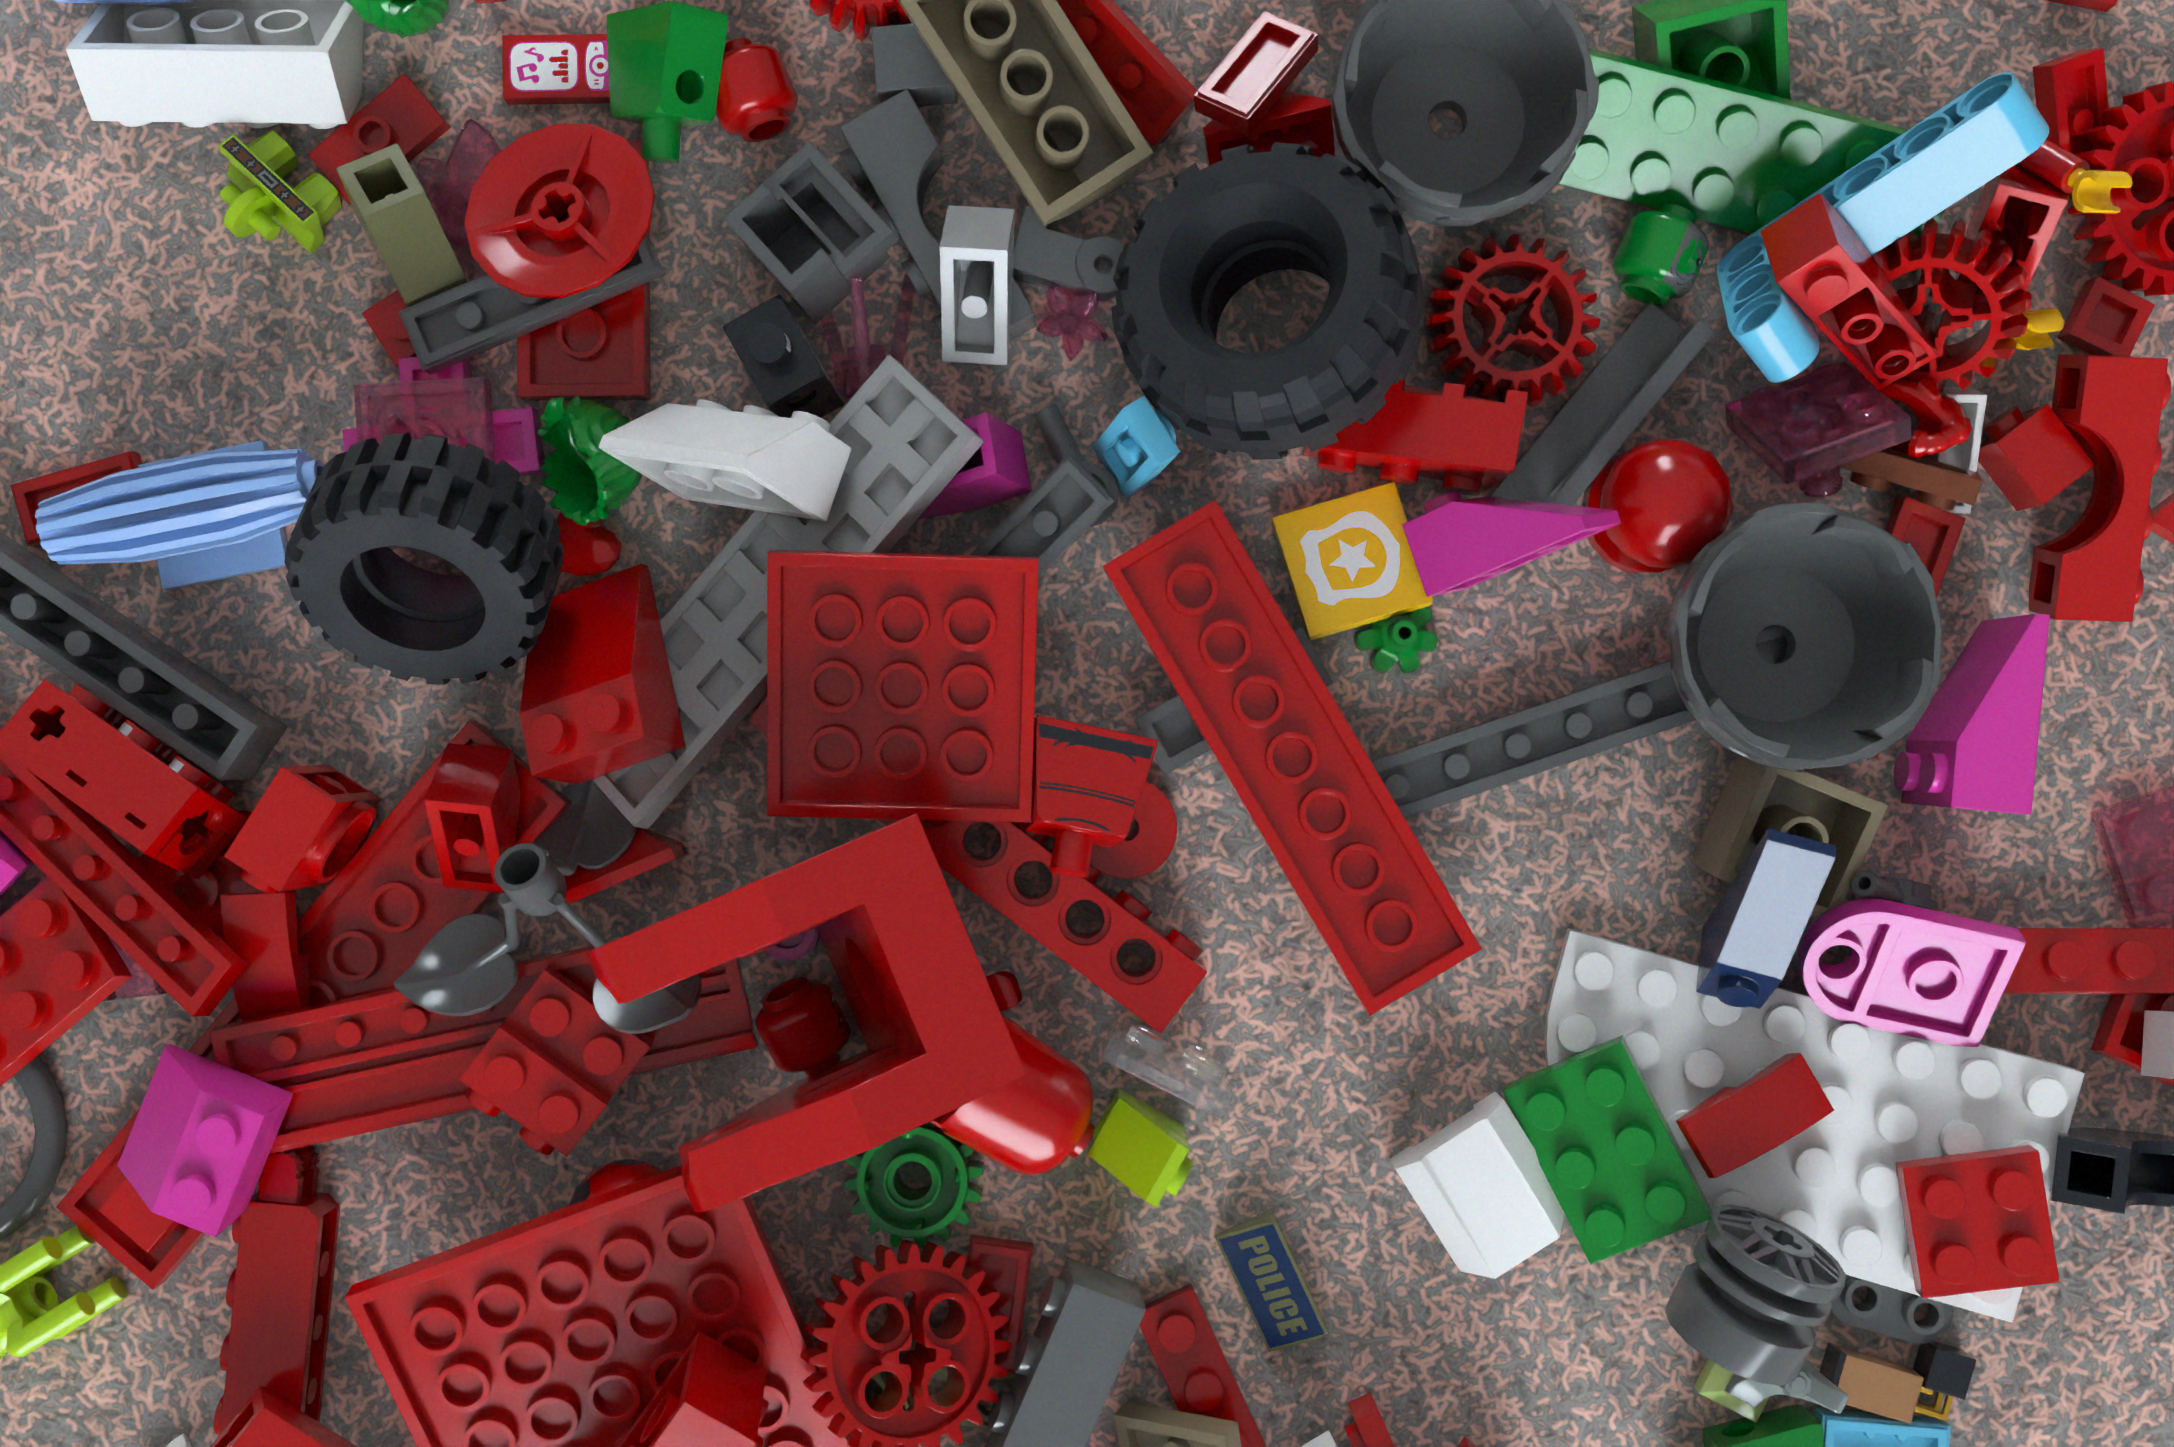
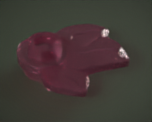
M472 119L465 122L446 162L439 159L425 158L420 159L417 166V179L424 189L447 239L454 245L469 249L470 246L464 222L470 192L489 161L501 152L492 134L484 126Z

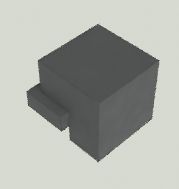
M810 141L723 218L754 258L815 325L890 259L887 250L898 241L894 232Z

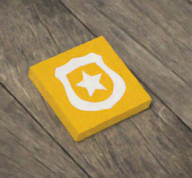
M1395 482L1272 517L1271 524L1305 632L1310 641L1431 606L1433 598L1432 596H1426L1402 524L1408 521Z

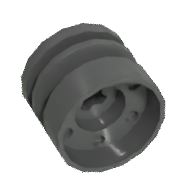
M1734 1205L1715 1207L1704 1230L1706 1234L1700 1236L1693 1252L1697 1262L1685 1266L1666 1305L1665 1313L1669 1323L1687 1344L1708 1360L1736 1375L1759 1383L1785 1385L1795 1381L1814 1345L1816 1333L1812 1327L1826 1322L1830 1315L1831 1302L1838 1299L1845 1286L1846 1274L1839 1262L1820 1244L1783 1221L1747 1207Z

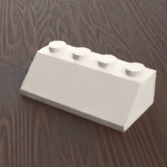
M193 0L168 5L100 4L66 48L92 121H119L122 125L129 127L143 126L151 122H182L185 126L195 128L209 126L214 123H245L252 128H267L278 123L308 124L316 129H329L341 124H347L362 97L363 19L345 0Z

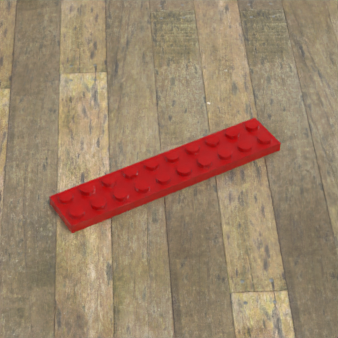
M469 720L450 742L454 744L509 749L478 721ZM445 749L297 922L298 953L309 954L310 1006L396 988L393 984L394 981L412 966L426 944L437 932L464 915L478 914L495 894L494 892L447 888L443 885L424 798ZM513 752L521 792L516 845L521 843L533 844L572 804V801L545 778L531 776L529 765ZM235 997L189 1049V1052L216 1062L209 1031L218 1025L242 1021ZM139 1108L59 1202L56 1208L153 1290L165 1283L206 1233L179 1224L149 1254L99 1211L110 1195L126 1178L117 1165L140 1110Z

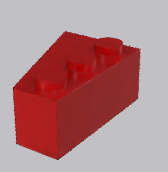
M1400 379L1398 384H1392L1385 393L1386 405L1367 423L1361 425L1357 421L1353 422L1336 433L1338 442L1311 452L1308 446H1304L1303 455L1317 458L1316 466L1328 471L1353 473L1355 465L1380 469L1379 478L1389 482L1417 484L1418 476L1442 480V489L1444 491H1459L1461 495L1478 496L1481 493V488H1491L1515 470L1528 392L1507 390L1504 403L1465 396L1466 385L1444 383L1443 391L1405 385V380Z

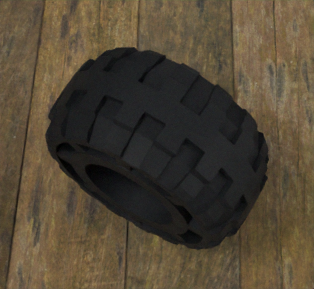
M1275 142L1272 145L1271 152L1256 153L1253 146L1246 144L1221 151L1223 160L1202 170H1199L1197 164L1194 163L1173 178L1172 183L1175 189L1162 201H1159L1157 198H1152L1133 226L1137 233L1134 242L1125 243L1122 252H1120L1113 281L1118 289V293L1115 295L1117 305L1111 307L1114 334L1120 344L1124 361L1130 373L1151 405L1159 410L1177 431L1180 429L1191 436L1200 446L1226 455L1227 451L1233 453L1240 451L1248 453L1253 460L1282 459V457L1287 456L1289 449L1308 446L1310 451L1314 452L1338 442L1336 433L1355 421L1361 425L1367 423L1386 405L1385 393L1392 384H1398L1400 379H1405L1416 356L1415 341L1419 326L1424 325L1425 297L1417 254L1401 214L1382 187L1377 189L1371 184L1360 167L1338 155L1333 157L1326 153L1320 158L1315 157L1310 146ZM1292 269L1313 273L1329 283L1330 288L1327 301L1318 319L1302 336L1290 344L1263 353H1243L1225 348L1217 343V327L1225 306L1241 287L1254 278L1272 271Z

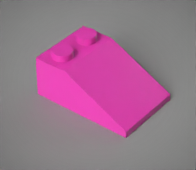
M2030 614L1983 620L1980 622L1926 708L1922 718L1908 737L1906 752H1901L1896 759L1894 783L1898 790H1902L1901 803L2031 815L2050 615Z

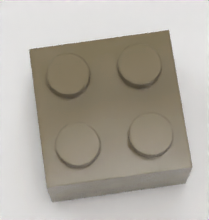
M1738 754L1690 863L1714 877L1731 884L1768 828L1837 846L1836 859L1811 916L1818 919L1830 909L1845 903L1852 888V879L1859 872L1889 805L1806 771L1796 772L1767 767Z

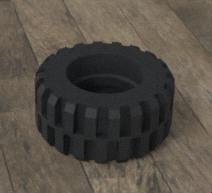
M410 432L385 435L381 444L375 438L367 439L351 445L346 452L336 454L324 466L321 475L316 478L291 533L284 560L288 570L286 579L294 600L301 601L299 609L312 628L320 626L323 629L322 635L324 640L336 650L340 651L345 648L354 654L355 662L369 669H372L374 665L391 671L390 677L406 681L411 676L425 678L426 684L445 685L450 682V679L459 678L463 684L479 681L486 677L487 671L495 675L515 665L516 660L526 656L533 649L539 634L543 632L564 560V546L559 539L561 531L551 510H544L546 501L532 483L524 486L519 481L520 474L517 469L503 459L498 464L484 457V449L470 443H466L465 448L447 443L448 437L429 433L424 435L423 440L412 439ZM388 546L410 547L427 551L454 564L466 575H445L422 569L401 558Z

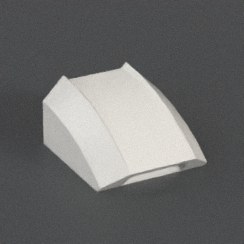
M1493 1092L1474 1104L1473 1110L1415 1147L1409 1146L1391 1157L1389 1161L1460 1272L1496 1279L1560 1238L1565 1213L1539 1164L1533 1145L1504 1099L1496 1092Z

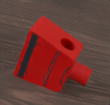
M1037 715L1034 718L1032 823L1025 822V829L1033 833L1055 837L1050 871L1072 877H1087L1093 844L1114 847L1126 838L1157 749V739Z

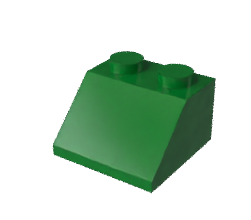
M1654 0L1632 6L1637 61L1791 100L1786 0Z

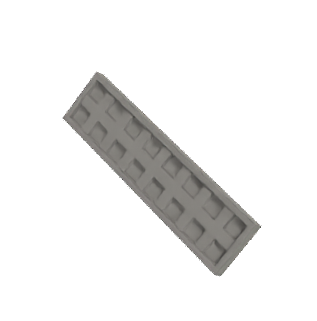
M891 355L885 358L830 423L829 433L852 449L827 521L755 510L660 621L686 747L592 779L634 827L648 829L767 693L768 552L770 550L888 553L985 442Z

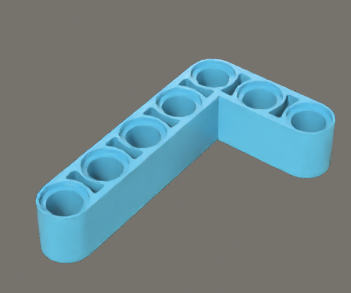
M2003 72L1980 82L1740 241L1721 258L1716 272L1729 331L1769 382L1786 381L1807 368L1816 358L1820 349V342L1814 322L1776 283L1760 231L1821 193L1854 230L1870 255H1874L2022 161L2044 143L2050 133L2049 125L2017 77L2011 72Z

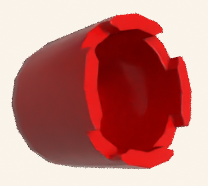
M1002 1016L1027 1075L930 1122L941 1128L946 1135L1014 1172L1023 1175L1047 1173L1061 1164L1069 1155L1073 1158L1080 1155L1088 1145L1094 1131V1125L1089 1122L1093 1111V1088L1088 1076L1075 1063L1011 1019Z

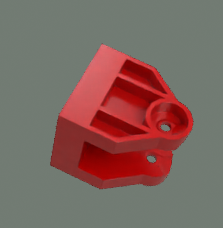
M917 813L586 952L595 976L611 992L618 1004L622 1002L626 1004L735 958H747L817 927L864 1039L867 1050L797 1081L725 1123L698 1135L678 1147L684 1187L694 1212H703L721 1207L764 1188L871 1150L1027 1075Z

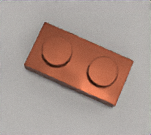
M1850 436L1840 460L1842 469L1852 471L1849 481L1883 492H1888L1891 483L1917 490L1914 496L1915 500L1945 510H1953L1956 501L1974 506L1983 483V479L1978 472L1925 457H1910L1907 452Z

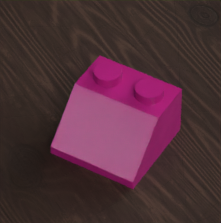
M169 1044L164 1047L117 1166L151 1212L217 1237L247 1210L294 1093Z

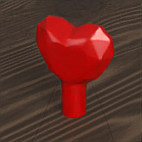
M562 511L559 512L556 520L561 531L559 539L564 546V560L560 574L567 572L576 576H592L609 571L620 558L622 543L616 534L602 527V519L595 523L591 521L583 526L577 524L572 518L564 517Z

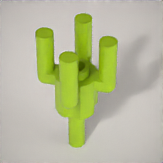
M75 1225L56 1238L45 1236L0 1265V1359L7 1354L14 1357H24L52 1339L64 1337L128 1296L129 1292L119 1276L115 1275L87 1293L78 1292L66 1301L58 1304L57 1293L54 1287L44 1279V1274L96 1242L79 1226Z

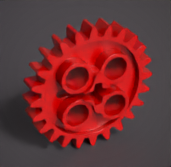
M2170 81L2148 86L2142 91L2122 96L2123 105L2103 110L2102 115L2106 125L2088 129L2085 133L2095 149L2075 154L2088 162L2090 170L2124 171L2130 175L2133 182L2131 188H2111L2110 191L2111 202L2114 206H2118L2121 209L2120 213H2083L2077 211L2074 205L2068 208V214L2075 216L2084 215L2086 224L2073 235L2074 239L2092 238L2095 243L2085 258L2087 263L2107 261L2101 278L2105 280L2123 279V289L2129 292L2143 290L2144 296L2147 297L2174 295V84Z
M902 1240L898 1257L896 1258L890 1248L881 1244L877 1245L875 1251L876 1265L872 1266L858 1256L853 1257L852 1265L856 1277L849 1281L833 1274L831 1280L839 1295L835 1300L817 1297L814 1301L827 1315L824 1322L806 1323L804 1327L807 1332L819 1339L817 1347L802 1351L800 1358L811 1365L818 1366L819 1370L804 1379L803 1384L812 1392H825L817 1399L812 1408L823 1418L834 1415L828 1430L839 1439L850 1434L848 1443L850 1447H870L871 1444L872 1447H918V1444L922 1447H941L940 1436L946 1435L949 1439L960 1445L964 1442L960 1423L964 1419L979 1426L984 1423L980 1412L976 1408L980 1399L997 1403L999 1400L998 1395L987 1386L990 1378L1006 1377L1009 1373L1006 1368L994 1362L995 1354L1012 1348L1011 1342L995 1336V1330L1004 1326L1009 1321V1316L998 1310H988L1000 1297V1293L989 1286L979 1288L986 1273L974 1266L964 1269L966 1257L952 1250L943 1258V1247L927 1242L920 1255L917 1244L908 1240ZM908 1291H912L913 1295L908 1301L906 1308L904 1296ZM946 1299L949 1307L948 1316L941 1326L931 1330L929 1324L930 1312L937 1303ZM885 1303L888 1312L885 1324L876 1333L868 1334L866 1329L867 1316L877 1305ZM912 1340L916 1341L915 1350L905 1352L904 1361L900 1360V1351L909 1349ZM946 1366L948 1377L945 1386L937 1394L929 1396L928 1385L930 1378L939 1368ZM885 1371L887 1379L885 1389L876 1399L866 1401L865 1388L868 1381L876 1373ZM908 1392H910L911 1405L908 1409L904 1410L903 1406L907 1401Z

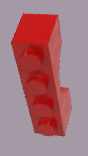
M2058 354L2052 410L2064 426L2074 432L2086 446L2095 465L2093 467L2094 481L2090 500L2076 523L2059 537L2034 547L2029 584V611L2050 615V618L2054 620L2133 622L2134 607L2139 602L2144 589V578L2140 569L2143 541L2149 536L2153 523L2152 509L2149 505L2152 476L2157 472L2162 458V448L2158 440L2161 410L2167 405L2171 392V381L2167 374V358Z

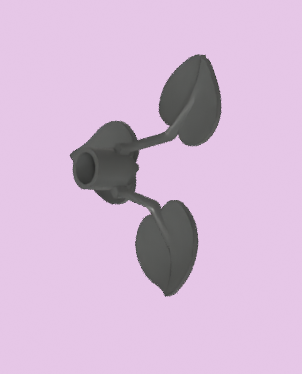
M592 779L577 785L568 783L561 793L571 800L572 804L533 844L521 843L512 846L497 860L494 868V878L505 892L498 897V903L504 909L506 929L496 918L477 913L464 915L447 924L426 944L412 966L394 981V986L402 995L428 1011L449 1016L473 1015L486 1011L496 1005L510 992L518 979V967L508 954L514 951L520 944L517 909L530 916H547L555 911H559L595 948L608 943L565 899L567 885L562 874L572 875L576 871L577 865L591 870L601 869L610 865L629 848L634 840L637 827H634ZM701 973L626 1004L624 1002L618 1004L611 992L597 978L592 996L594 1009L609 1027L619 1032L628 1034L645 1033L662 1028L686 1018L688 1013L695 1009L701 994Z

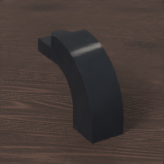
M2087 1127L2069 1128L2068 1133L2059 1132L2051 1201L2125 1214V1207L2130 1205L2174 1208V1136Z

